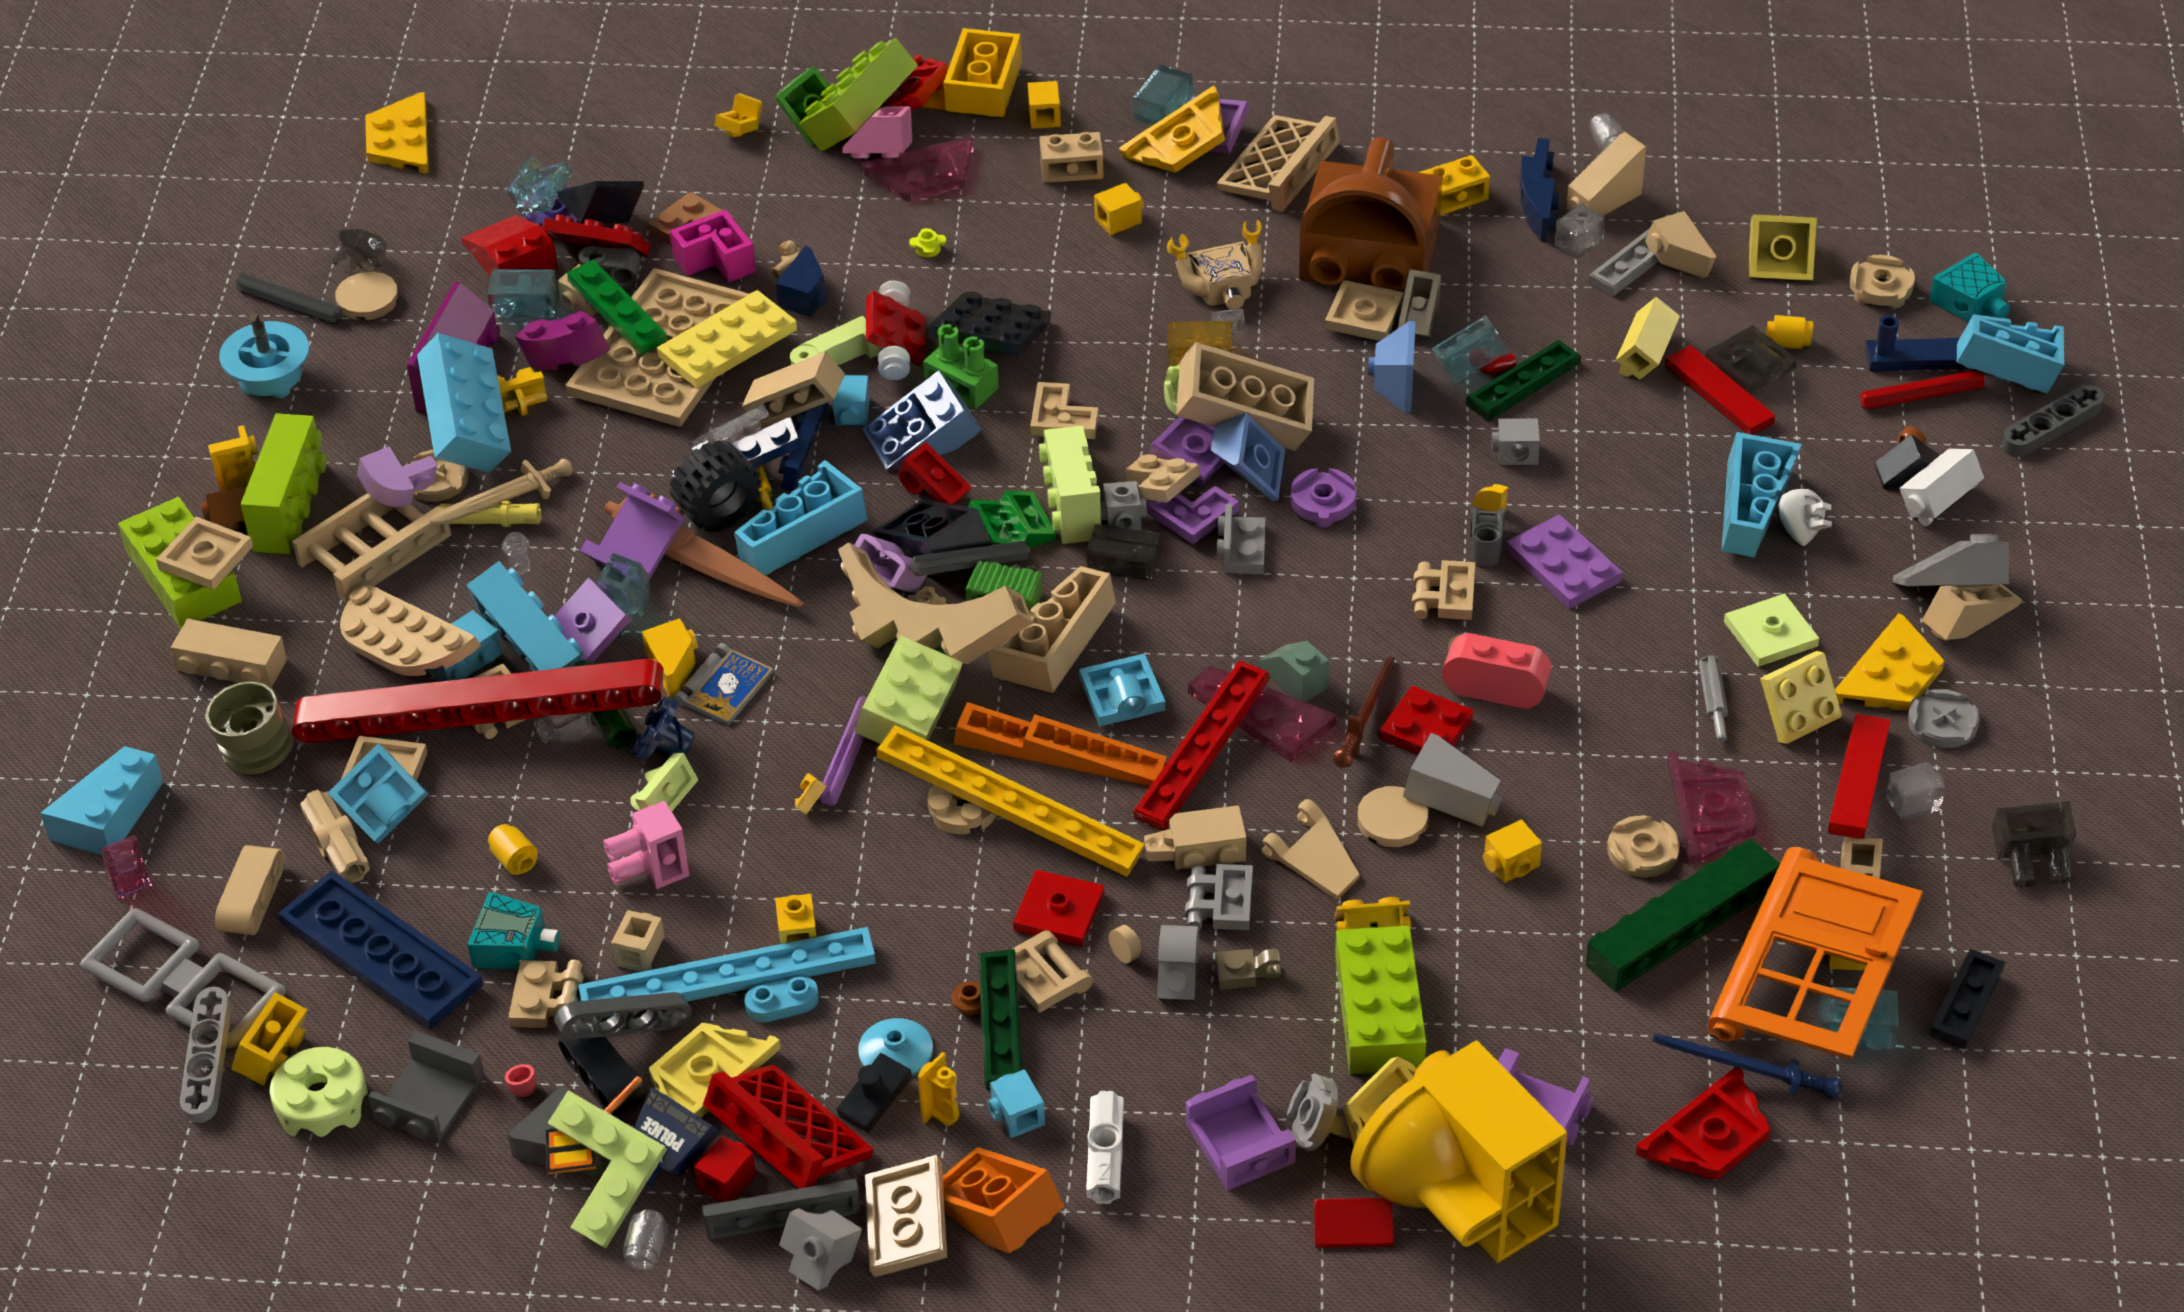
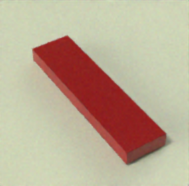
M1689 345L1666 357L1665 366L1746 434L1754 435L1775 423L1776 415L1693 346Z

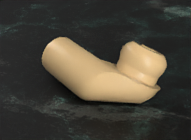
M791 240L782 243L779 247L782 253V262L771 269V274L776 281L779 280L800 253L799 248H796L795 243Z

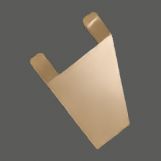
M1305 799L1298 806L1300 812L1297 815V820L1301 824L1312 828L1290 849L1277 834H1268L1263 839L1265 846L1262 848V854L1270 860L1280 861L1338 900L1359 879L1360 874L1324 813L1313 801Z

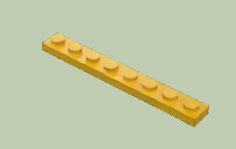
M894 725L877 749V758L1126 877L1144 852V843Z

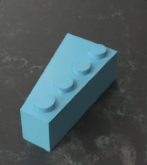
M1736 432L1727 463L1722 552L1755 558L1780 498L1792 475L1802 444Z

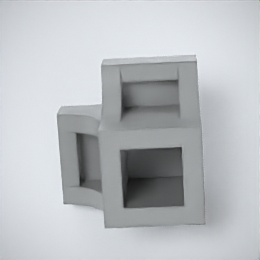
M798 1208L789 1213L779 1246L794 1255L789 1272L819 1291L828 1287L831 1278L840 1267L852 1261L862 1229L833 1210L823 1214H813Z

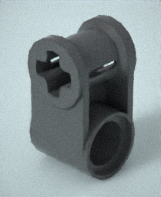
M589 246L580 251L579 261L582 265L593 260V255H595L597 264L622 289L631 288L636 284L640 256L635 250L630 248Z
M1471 507V561L1475 562V565L1479 567H1493L1500 562L1502 539L1504 537L1505 509L1500 508L1498 512L1478 511L1477 507Z

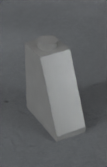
M1431 733L1410 769L1403 797L1483 827L1489 814L1495 816L1499 809L1502 796L1498 795L1497 792L1501 780L1441 737Z

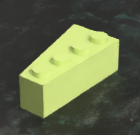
M1083 426L1044 430V443L1039 444V455L1041 463H1047V466H1043L1045 486L1051 485V488L1047 489L1049 508L1056 509V511L1052 512L1054 531H1060L1062 544L1102 540L1099 486H1096V474L1092 468L1091 455H1089Z

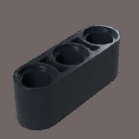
M562 1037L558 1039V1045L565 1060L604 1110L637 1077L606 1037L576 1040ZM641 1083L611 1113L612 1116L619 1114L646 1098Z

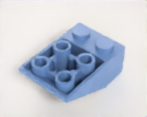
M937 371L862 429L888 472L901 468L904 459L925 442L939 455L957 450L982 431L958 391L940 371Z

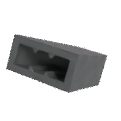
M560 1086L507 1134L514 1159L546 1166L545 1130L554 1129L548 1122L568 1090ZM595 1152L596 1169L573 1172L602 1177L611 1161Z

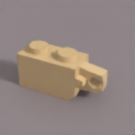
M1239 805L1176 813L1169 820V830L1144 836L1147 861H1174L1175 870L1246 861V834Z

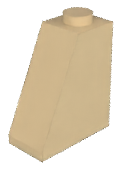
M1626 132L1620 134L1568 186L1566 210L1588 225L1642 195L1646 146Z

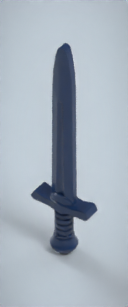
M1654 1033L1652 1038L1654 1043L1681 1052L1782 1080L1785 1084L1789 1085L1788 1093L1792 1095L1797 1094L1799 1086L1818 1092L1821 1091L1830 1099H1836L1842 1092V1082L1838 1077L1823 1078L1800 1071L1797 1059H1791L1789 1067L1784 1068L1675 1037Z

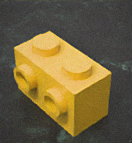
M1473 155L1418 172L1443 175L1441 215L1489 200L1490 175Z
M275 992L240 1041L231 1069L265 1086L271 1075L289 1058L286 1055L290 1048L296 1050L306 1034V1030L302 1028L308 1009Z

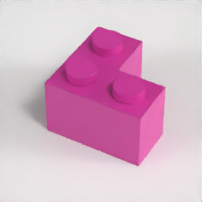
M726 209L670 230L674 260L687 276L712 266L717 267L728 283L756 273L753 243Z

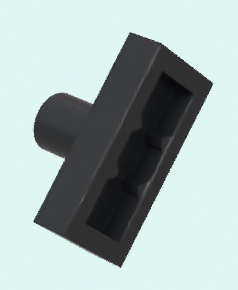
M880 1053L871 1065L863 1066L859 1070L858 1082L836 1108L838 1116L869 1133L912 1079L911 1069Z

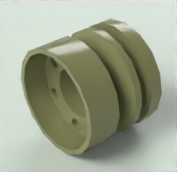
M255 681L233 684L215 695L207 706L205 719L226 766L234 772L245 775L264 773L283 762L292 750L294 737L273 689L266 684Z

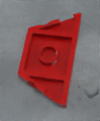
M915 55L913 60L918 66L880 107L911 106V110L923 107L928 103V98L943 86V81L946 78L949 67L945 62L935 61L932 58L924 61L921 55Z
M1734 1067L1636 1145L1635 1154L1643 1159L1717 1181L1769 1139L1770 1127L1764 1115L1758 1110V1102L1754 1093L1748 1091L1743 1080V1070Z

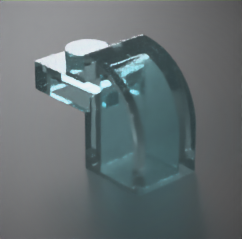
M613 553L596 581L601 589L631 619L633 616L641 618L650 592L648 574L641 563ZM627 624L626 627L618 634L617 638H620V637L622 636V634L624 633V631H625V629L627 628L628 624Z

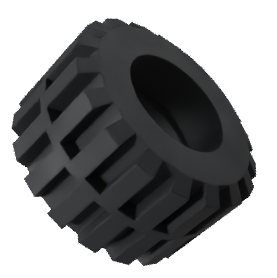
M715 441L712 445L708 442L703 444L700 449L695 448L691 451L687 458H683L680 467L675 469L673 473L675 477L670 482L672 487L670 494L674 499L673 501L696 527L710 532L713 529L716 531L723 530L725 526L730 527L738 519L744 518L746 516L745 513L755 505L753 502L758 499L760 494L758 489L761 488L760 474L735 446L729 442L723 443L722 441Z

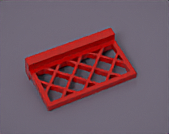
M775 1064L732 1078L724 1071L712 1074L703 1106L799 1189L815 1186L818 1177L872 1157L873 1147ZM771 1079L778 1086L762 1083V1081ZM760 1095L778 1098L780 1102L760 1098ZM786 1101L799 1103L804 1108L786 1104ZM786 1116H789L793 1118L805 1120V1124L792 1120H787L785 1118ZM812 1122L823 1124L829 1129L813 1126ZM811 1137L829 1141L830 1145L811 1141ZM837 1143L850 1146L854 1150L837 1147ZM823 1156L830 1157V1159L823 1161Z

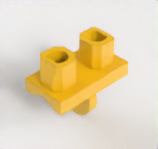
M531 367L524 368L516 373L517 378L505 381L504 377L497 376L504 413L518 409L520 416L523 417L528 415L527 406L548 401L544 386V376L541 371L535 373Z

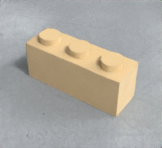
M825 351L753 380L742 406L763 428L834 400L845 373Z
M192 619L186 620L171 645L177 671L233 682L255 681L264 683L272 688L287 661L282 636Z

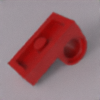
M927 442L923 443L904 459L898 471L899 481L908 492L918 495L925 489L938 502L955 505L972 488Z

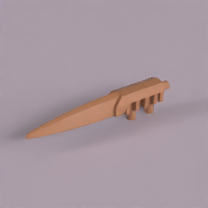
M651 493L650 497L658 499L655 494ZM626 498L619 505L612 501L607 502L604 512L611 515L612 523ZM677 506L675 510L683 516L684 512ZM682 524L664 556L671 560H677L706 575L751 593L795 607H800L804 604L799 598L769 577L723 549L695 535L693 531L683 527Z

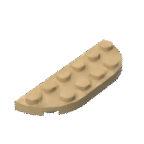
M366 582L352 590L340 621L341 633L356 653L397 674L405 676L426 675L425 669H435L442 665L446 669L462 661L482 646L476 636Z

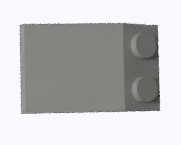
M1970 534V541H1959L1894 575L1893 583L1904 586L2009 584V543L1998 541V535Z

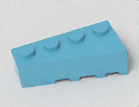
M826 460L817 466L818 472L812 477L806 475L799 480L798 488L791 494L783 493L776 499V506L771 510L763 509L734 532L739 559L762 574L768 575L813 549L852 530L868 520L863 489Z
M498 561L466 585L479 614L485 620L491 622L493 627L498 630L501 638L505 636L507 642L519 657L526 656L524 660L532 671L574 667L575 663L582 661L581 656L584 654V651L574 638L567 640L561 632L564 631V628L553 614L548 617L541 610L544 605L533 591H530L528 594L521 587L524 584L523 580L513 568L507 571Z

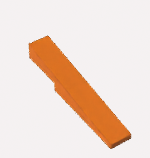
M969 702L966 703L958 721L954 737V745L1147 786L1152 785L1164 768L1167 756L1034 714L1032 721L1028 722Z

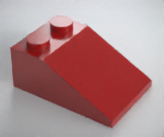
M512 216L461 237L463 245L502 292L558 270L554 241L542 230L539 224L519 216Z

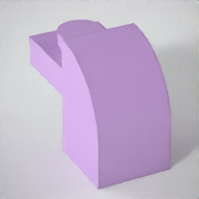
M386 447L361 457L357 476L368 494L376 501L387 506L404 507L412 504L414 490L422 491L431 486L435 481L438 465L432 455L402 467L391 448Z

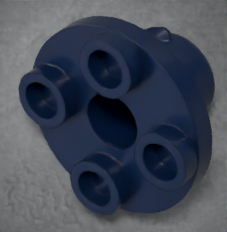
M664 696L657 707L653 706L643 722L648 727L643 736L639 734L634 740L629 753L635 755V758L642 762L646 761L653 751H662L669 756L673 753H684L686 756L693 745L695 735L692 730L681 725L674 716L678 707V701Z

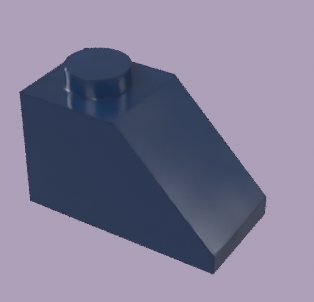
M805 246L776 282L778 307L812 317L819 306H823L825 303L827 289L824 284V274L811 247Z

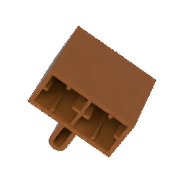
M1384 137L1374 138L1370 142L1364 166L1320 161L1309 202L1300 225L1299 280L1314 281L1324 285H1341L1343 280L1405 293L1409 269L1423 272L1429 271L1440 227L1443 175L1394 170V144Z

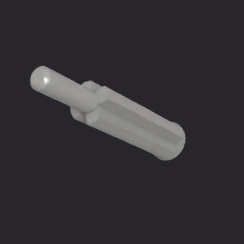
M1705 656L1699 661V669L1707 715L1711 716V719L1714 721L1717 741L1725 742L1727 740L1724 717L1728 716L1720 662L1715 656Z

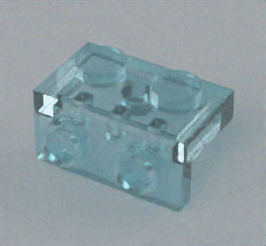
M530 155L526 158L506 193L521 216L535 212H547L555 205V200L558 197L557 191L563 190L566 187V182L573 170L567 161L542 167L536 156Z

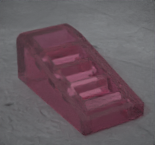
M135 835L101 848L107 878L117 900L151 887L141 849Z

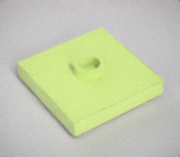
M1786 594L1725 613L1724 623L1757 667L1818 647L1819 637Z

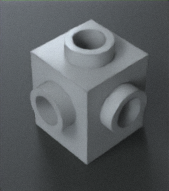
M1137 482L1103 484L1104 501H1100L1101 521H1106L1108 534H1127L1129 532L1141 531V518L1147 517L1146 499L1139 498Z

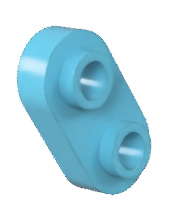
M794 976L754 986L745 995L747 1015L757 1022H769L807 1013L814 1009L818 1003L817 984L809 977Z

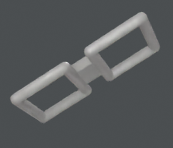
M138 908L131 909L80 963L84 971L142 1002L149 1001L159 990L173 996L174 999L166 1007L167 1015L190 1028L193 1012L186 1009V1007L221 970L264 991L266 994L229 1032L227 1048L229 1049L239 1045L272 995L276 992L284 996L286 992L282 984L223 953L216 954L204 968L193 963L189 958L199 949V941ZM136 925L180 947L144 985L101 963L102 959ZM214 1031L203 1034L214 1041L218 1037V1033Z

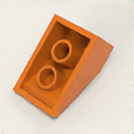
M980 1147L974 1149L943 1175L945 1214L987 1246L1009 1254L1021 1248L1032 1234L1050 1223L1053 1216L1065 1207L1048 1170Z

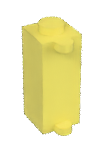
M1657 297L1636 313L1615 361L1621 365L1619 372L1625 377L1633 374L1640 380L1660 364L1680 318V315Z

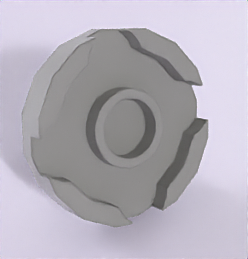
M1315 1073L1311 1074V1082L1303 1080L1292 1096L1287 1112V1118L1293 1119L1292 1131L1290 1132L1296 1139V1148L1305 1151L1317 1149L1325 1141L1329 1133L1351 1138L1344 1109L1337 1107L1338 1089L1334 1080Z

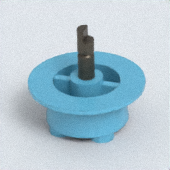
M254 314L250 317L251 325L237 330L223 343L219 353L220 364L230 377L238 380L241 391L244 394L273 396L275 398L286 397L290 393V388L301 377V366L309 355L308 339L299 328L291 324L278 321L263 322L260 321L259 314Z

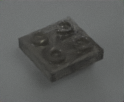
M1754 325L1705 352V357L1749 394L1794 370L1797 364L1796 357Z

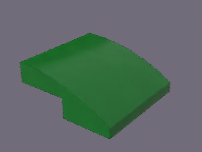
M1004 491L1000 501L971 500L968 506L978 509L991 540V545L1025 541L1026 545L1032 548L1056 538L1057 533L1054 531L1051 522L1033 491Z

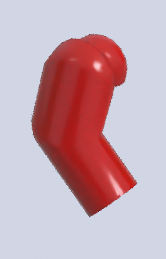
M1476 347L1471 349L1468 354L1469 362L1485 374L1507 371L1516 366V359L1513 353L1496 356L1485 348Z

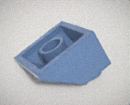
M1416 321L1407 322L1376 343L1375 357H1369L1368 376H1374V390L1405 413H1411Z
M1247 413L1216 424L1211 451L1273 502L1277 501L1279 498L1285 448Z

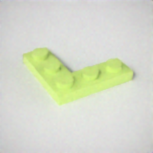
M568 1090L548 1124L611 1161L571 1225V1228L606 1249L667 1148Z

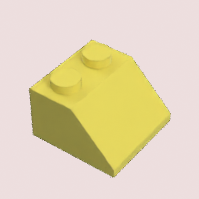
M1754 214L1751 217L1749 278L1813 281L1817 218Z

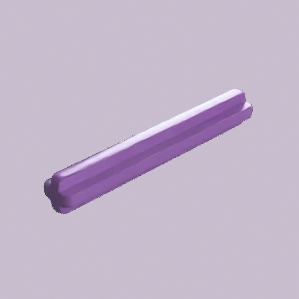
M864 696L857 700L824 778L823 784L827 787L819 798V802L823 805L834 806L837 803L864 737L854 732L862 707L867 699Z

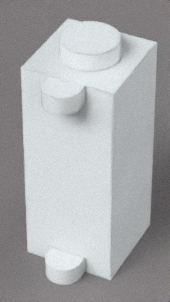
M1948 449L1901 486L1900 491L1910 517H1918L1919 522L1923 526H1928L1933 522V518L1940 515L1969 490L1974 489L1984 479L1974 449Z

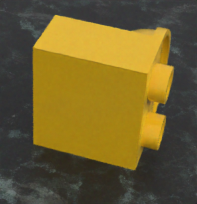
M1476 1040L1452 1055L1442 1050L1428 1056L1416 1069L1413 1079L1398 1088L1379 1106L1367 1121L1356 1140L1351 1155V1170L1354 1177L1367 1190L1375 1192L1391 1202L1411 1208H1428L1464 1247L1478 1242L1498 1264L1558 1226L1567 1131Z

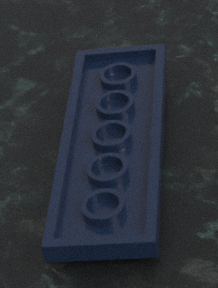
M332 870L278 913L280 922L430 1030L484 985L482 975Z

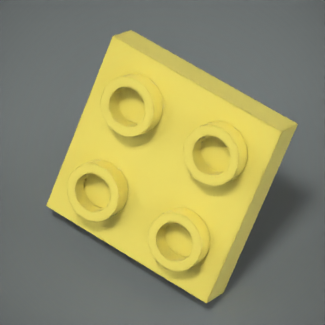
M1815 651L1760 678L1780 743L1788 744L1842 717L1825 653Z

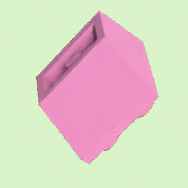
M911 106L880 107L843 146V153H851L853 158H866L870 156V153H881L883 158L899 157V153H903L912 143Z

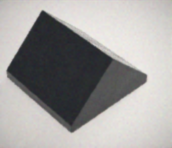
M593 181L557 191L558 198L580 223H584L586 219L601 223H628L644 189V182Z

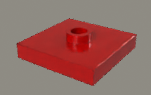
M1036 869L1013 921V931L1034 936L1043 931H1050L1060 942L1083 947L1105 894L1104 885Z

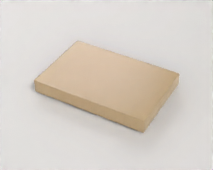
M935 1155L865 1175L869 1270L872 1275L878 1277L947 1258L942 1162L939 1157Z

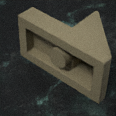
M1409 269L1398 328L1409 321H1416L1415 336L1430 338L1434 314L1438 313L1441 274Z

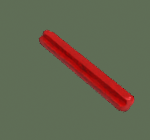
M1975 370L1863 391L1860 393V404L1862 408L1868 410L1980 389L1985 385L1984 374L1981 371Z

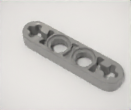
M208 987L202 990L194 1002L180 1095V1106L187 1119L193 1123H203L210 1120L216 1114L232 1013V1004L226 992L220 987ZM213 1001H219V1004L214 1006L213 1016L215 1020H213L207 1007H211ZM209 1031L218 1033V1037L213 1043L209 1045L199 1043V1039L204 1033ZM200 1065H213V1070L208 1076L203 1078L194 1076L195 1070ZM197 1089H200L205 1102L200 1103L199 1109H194L192 1105L198 1103L199 1092Z

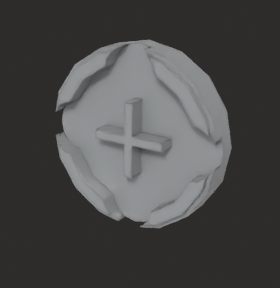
M1947 689L1930 690L1925 692L1924 696L1919 699L1917 696L1912 701L1908 713L1909 728L1916 738L1927 745L1938 748H1957L1967 744L1975 737L1980 721L1978 708L1974 703L1972 706L1967 702V697L1961 693Z

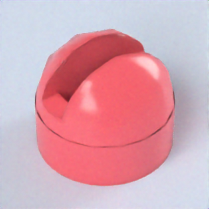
M521 1064L514 1066L505 1075L508 1089L517 1097L524 1098L530 1096L537 1087V1077L533 1067L530 1065Z

